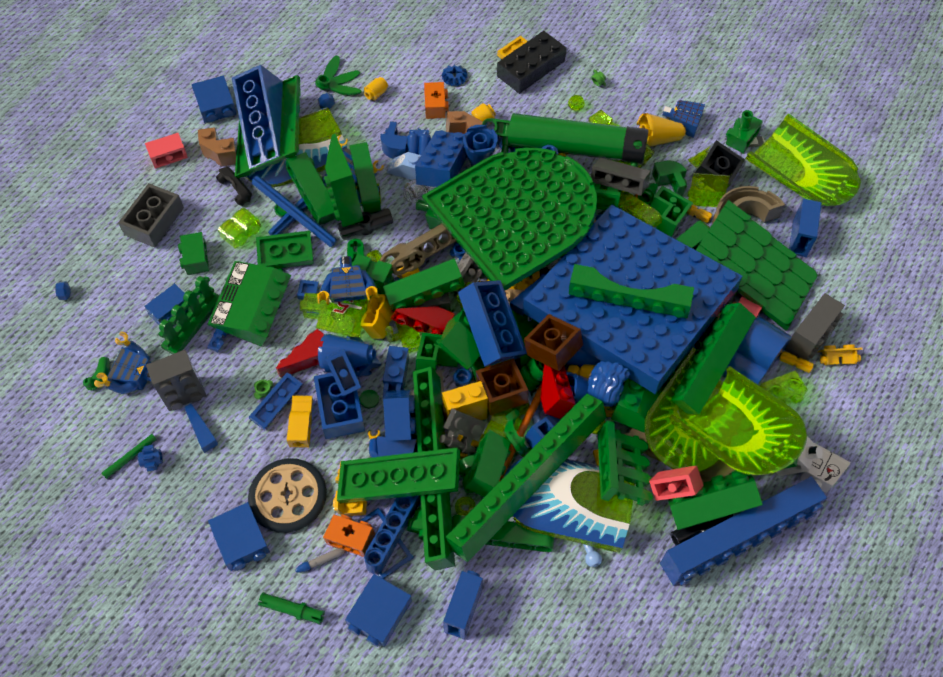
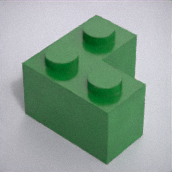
M661 186L654 195L649 207L650 211L660 216L656 229L673 237L687 218L693 202Z
M422 333L416 356V370L432 367L437 372L438 365L458 366V362L438 345L442 335Z

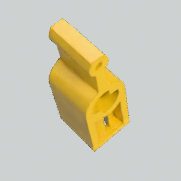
M292 396V407L289 414L287 431L289 447H310L313 396Z

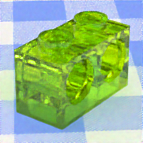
M795 370L761 383L758 391L786 407L789 403L797 404L801 402L808 389Z

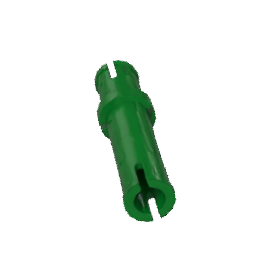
M265 592L260 595V601L258 602L260 607L294 616L299 621L304 619L321 625L324 616L322 615H325L324 610L309 607L304 602L299 604L266 594Z

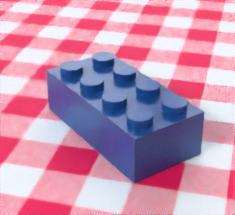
M444 130L435 131L415 165L416 185L438 187L459 174L467 158L462 143L463 133H450Z
M501 280L473 282L458 292L484 367L513 358L516 360L527 354Z

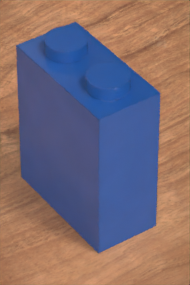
M224 75L191 84L204 123L237 115Z
M803 199L792 223L789 249L797 254V256L807 258L817 239L822 202Z
M248 502L208 520L225 565L230 571L241 570L247 563L253 560L259 561L265 558L267 553H270Z
M470 570L467 572L461 571L443 620L445 633L465 640L483 587V578L478 573Z
M373 574L345 619L348 625L347 629L357 636L360 633L367 637L366 641L375 647H378L379 644L385 647L412 602L411 595Z

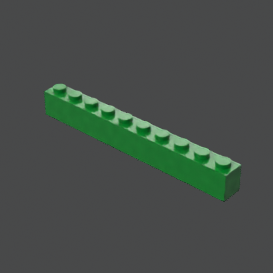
M432 367L413 371L418 452L446 449L445 444L440 442V437L445 435L440 376ZM450 492L421 495L425 563L435 571L455 567V554L452 552L446 538L453 530Z
M586 394L446 536L452 552L466 562H469L606 419L603 401Z

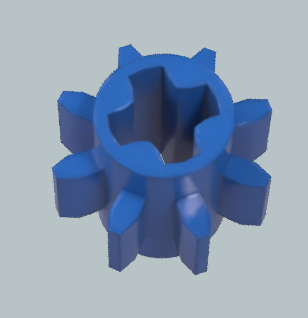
M154 445L143 446L142 452L138 453L140 467L147 468V472L158 470L159 464L163 463L161 449L154 448Z

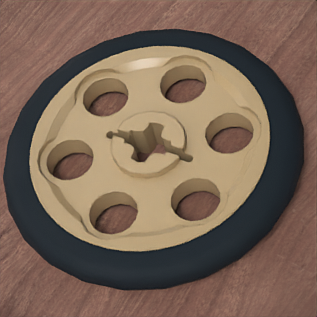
M296 458L277 460L265 466L253 479L249 488L248 503L256 521L266 529L278 533L297 531L311 524L323 510L327 495L326 483L321 472L307 461ZM300 472L303 474L300 481L292 480L294 473ZM274 475H281L282 480L278 484H273L271 482ZM287 487L291 493V495H289L288 504L287 500L283 496L286 495ZM306 488H312L314 493L310 497L303 496V491ZM264 493L272 494V498L268 502L261 501V496ZM303 506L304 512L301 515H294L293 510L295 507ZM275 509H282L283 515L281 517H272V512Z

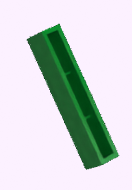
M741 303L727 304L723 308L720 318L714 323L713 329L704 340L701 350L695 355L692 365L684 373L682 382L674 390L671 401L686 414L699 415L756 318Z

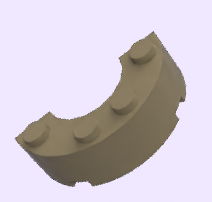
M737 187L722 196L717 205L712 224L728 200L745 213L759 217L763 222L780 218L785 204L774 193L758 190L759 187Z

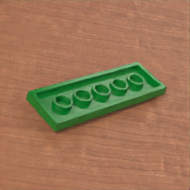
M458 448L341 461L337 501L339 503L457 492L460 450Z

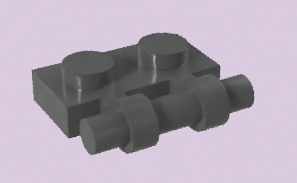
M452 408L444 425V428L448 429L449 433L447 436L442 435L440 442L444 443L448 448H458L461 453L474 454L476 447L472 446L471 442L472 440L479 442L487 423ZM459 434L463 435L461 441L457 440Z

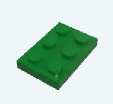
M310 230L256 237L258 265L279 269L314 264Z

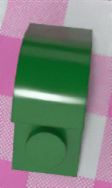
M671 160L654 163L652 175L657 186L671 184L675 193L680 196L684 195L687 188V182L684 179L687 172L685 167Z

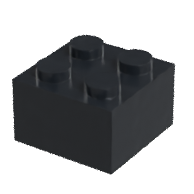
M716 140L707 150L692 175L722 194L732 183L745 159Z

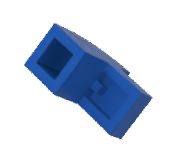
M390 121L389 128H386L385 134H380L383 153L389 158L394 159L407 153V136L397 135V122Z

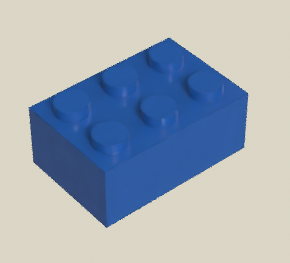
M332 372L314 376L325 439L364 432L365 427L358 391L355 390L342 396Z
M410 390L386 391L383 398L385 440H411V436L415 434L416 415H412L415 410L414 395H411Z

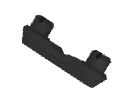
M228 166L220 168V173L216 176V179L221 184H225L227 180L232 183V187L238 193L234 198L235 202L240 206L250 202L252 193L244 183L235 177V173Z

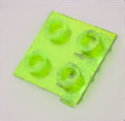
M693 173L691 188L687 194L688 200L693 202L694 206L717 207L720 199L726 193L730 176Z

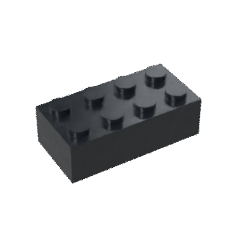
M543 30L497 62V77L520 94L565 62L567 47Z

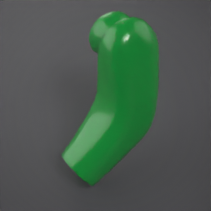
M108 357L99 358L95 373L92 377L84 379L83 385L87 390L93 391L98 388L94 385L95 380L103 382L102 379L96 377L98 373H104L108 376L110 372Z

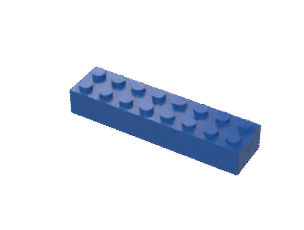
M811 476L762 501L763 505L745 510L667 550L660 565L673 586L678 583L681 586L692 580L691 577L698 573L699 576H702L711 570V566L715 564L721 566L729 561L728 558L735 555V557H738L747 551L746 548L752 545L755 548L761 545L768 536L771 539L778 536L785 527L791 529L797 526L801 519H811L817 514L818 510L824 507L822 503L827 499V496Z

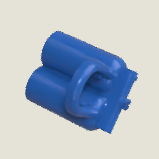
M418 128V130H409L407 152L422 155L431 140L428 129L421 130V128Z

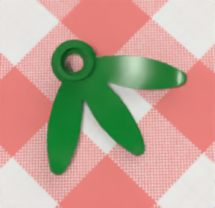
M335 55L330 60L324 74L319 75L315 80V85L321 90L330 89L343 95H355L362 92L358 88L341 85L357 78L360 75V71L355 70L334 77L340 64V57L338 55Z

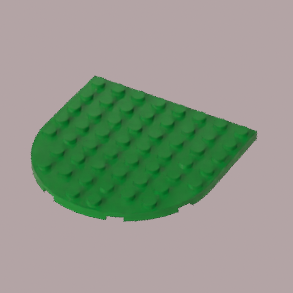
M542 148L515 149V152L506 154L501 152L482 160L422 195V199L490 281L501 280L504 291L572 250L591 229L597 212V193L588 172L574 159L558 155L556 151Z

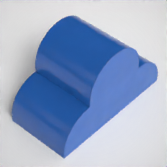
M760 316L755 318L722 376L729 379L730 374H733L756 389L785 350L792 336Z

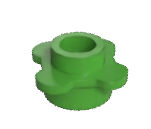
M594 69L591 80L598 87L601 85L605 86V75L601 71L597 72Z
M271 380L255 382L254 397L256 399L266 397L272 390L273 382Z

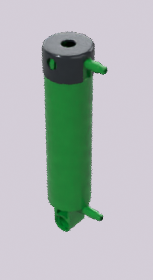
M517 113L512 114L510 121L488 118L482 123V125L486 126L490 123L495 124L494 130L497 137H502L501 152L503 154L508 153L509 147L542 148L545 145H552L557 148L558 153L617 160L631 163L630 165L635 167L638 164L642 165L644 162L648 139V129L622 127Z

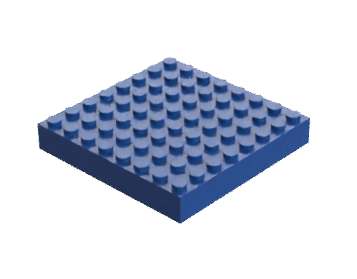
M611 205L592 225L583 240L567 252L524 298L523 313L538 323L550 314L580 328L583 340L582 350L600 361H609L623 365L624 368L629 369V378L656 394L737 292L742 275ZM574 264L593 267L610 281L629 288L657 289L672 284L694 287L688 318H678L663 313H655L653 311L569 295V285Z

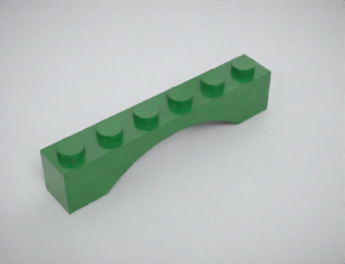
M574 264L568 294L595 301L663 313L678 318H688L694 287L672 284L657 289L629 288L610 281L593 267Z

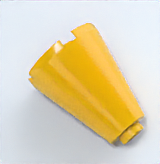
M642 113L637 121L639 128L648 129L646 148L679 141L686 133L682 123L649 113Z

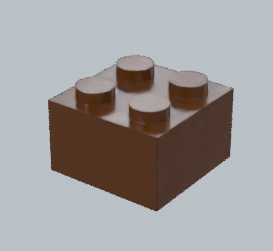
M550 314L524 338L527 355L557 371H560L583 346L580 328Z
M514 358L476 370L477 382H482L488 398L487 408L490 415L528 403V388Z

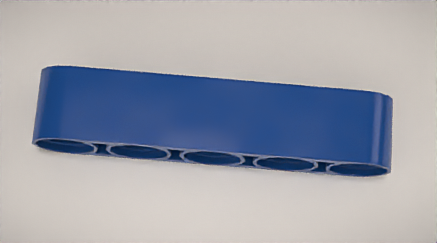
M421 495L398 497L395 499L365 553V565L370 573L378 574L385 568L408 526L409 519L412 518L421 502ZM408 504L409 508L402 509L400 506ZM392 522L400 523L397 527L390 525ZM385 539L390 541L387 545L380 544ZM373 558L380 559V561L376 564H371L369 562Z

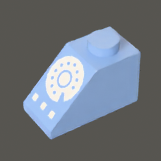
M407 152L394 158L387 173L416 181L415 165L421 155Z

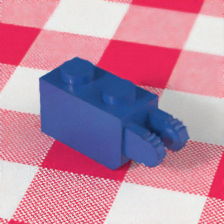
M389 346L383 376L384 388L382 398H384L386 391L404 390L409 364L408 348Z

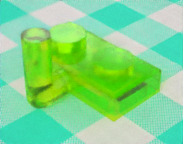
M396 323L398 333H393L392 326L385 328L388 342L401 340L402 347L408 348L409 353L418 351L421 340L419 332L407 325H400Z

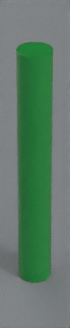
M153 434L149 435L101 474L106 479L137 456L139 452H142L143 446H149L157 439Z

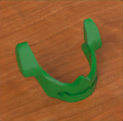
M513 409L505 415L507 423L504 432L517 453L525 457L532 448L524 444L525 438L518 436L515 430V420L520 412L518 409Z

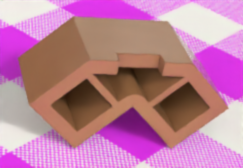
M447 111L446 132L465 134L469 127L482 125L483 122L465 111Z
M215 127L198 130L199 145L204 157L214 160L220 166L236 165L237 147L234 138L219 140Z

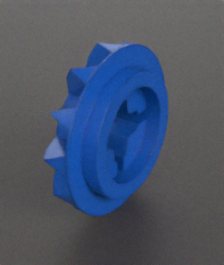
M455 64L452 67L448 65L447 68L443 69L442 80L451 86L463 84L468 77L466 68H462L461 65L457 67Z

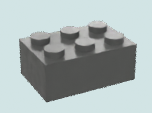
M148 183L118 224L125 236L155 248L182 212L184 206L178 194Z
M824 293L794 332L785 351L797 356L798 359L807 360L808 357L812 359L844 314L841 311L845 305Z
M186 350L146 364L152 384L169 411L178 410L183 405L198 402L207 396L201 379Z

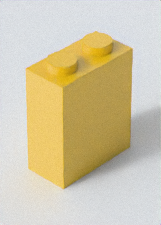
M481 381L442 392L443 414L446 421L452 408L479 420L487 419L488 398Z

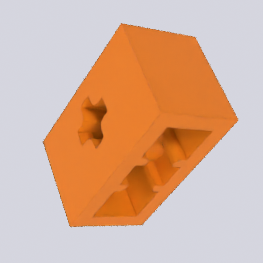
M444 82L424 83L426 119L446 118L445 111H449L448 101H445V99H448V89H444Z
M333 514L323 538L327 545L364 557L376 534L372 525L367 522L360 521L358 523L349 516Z

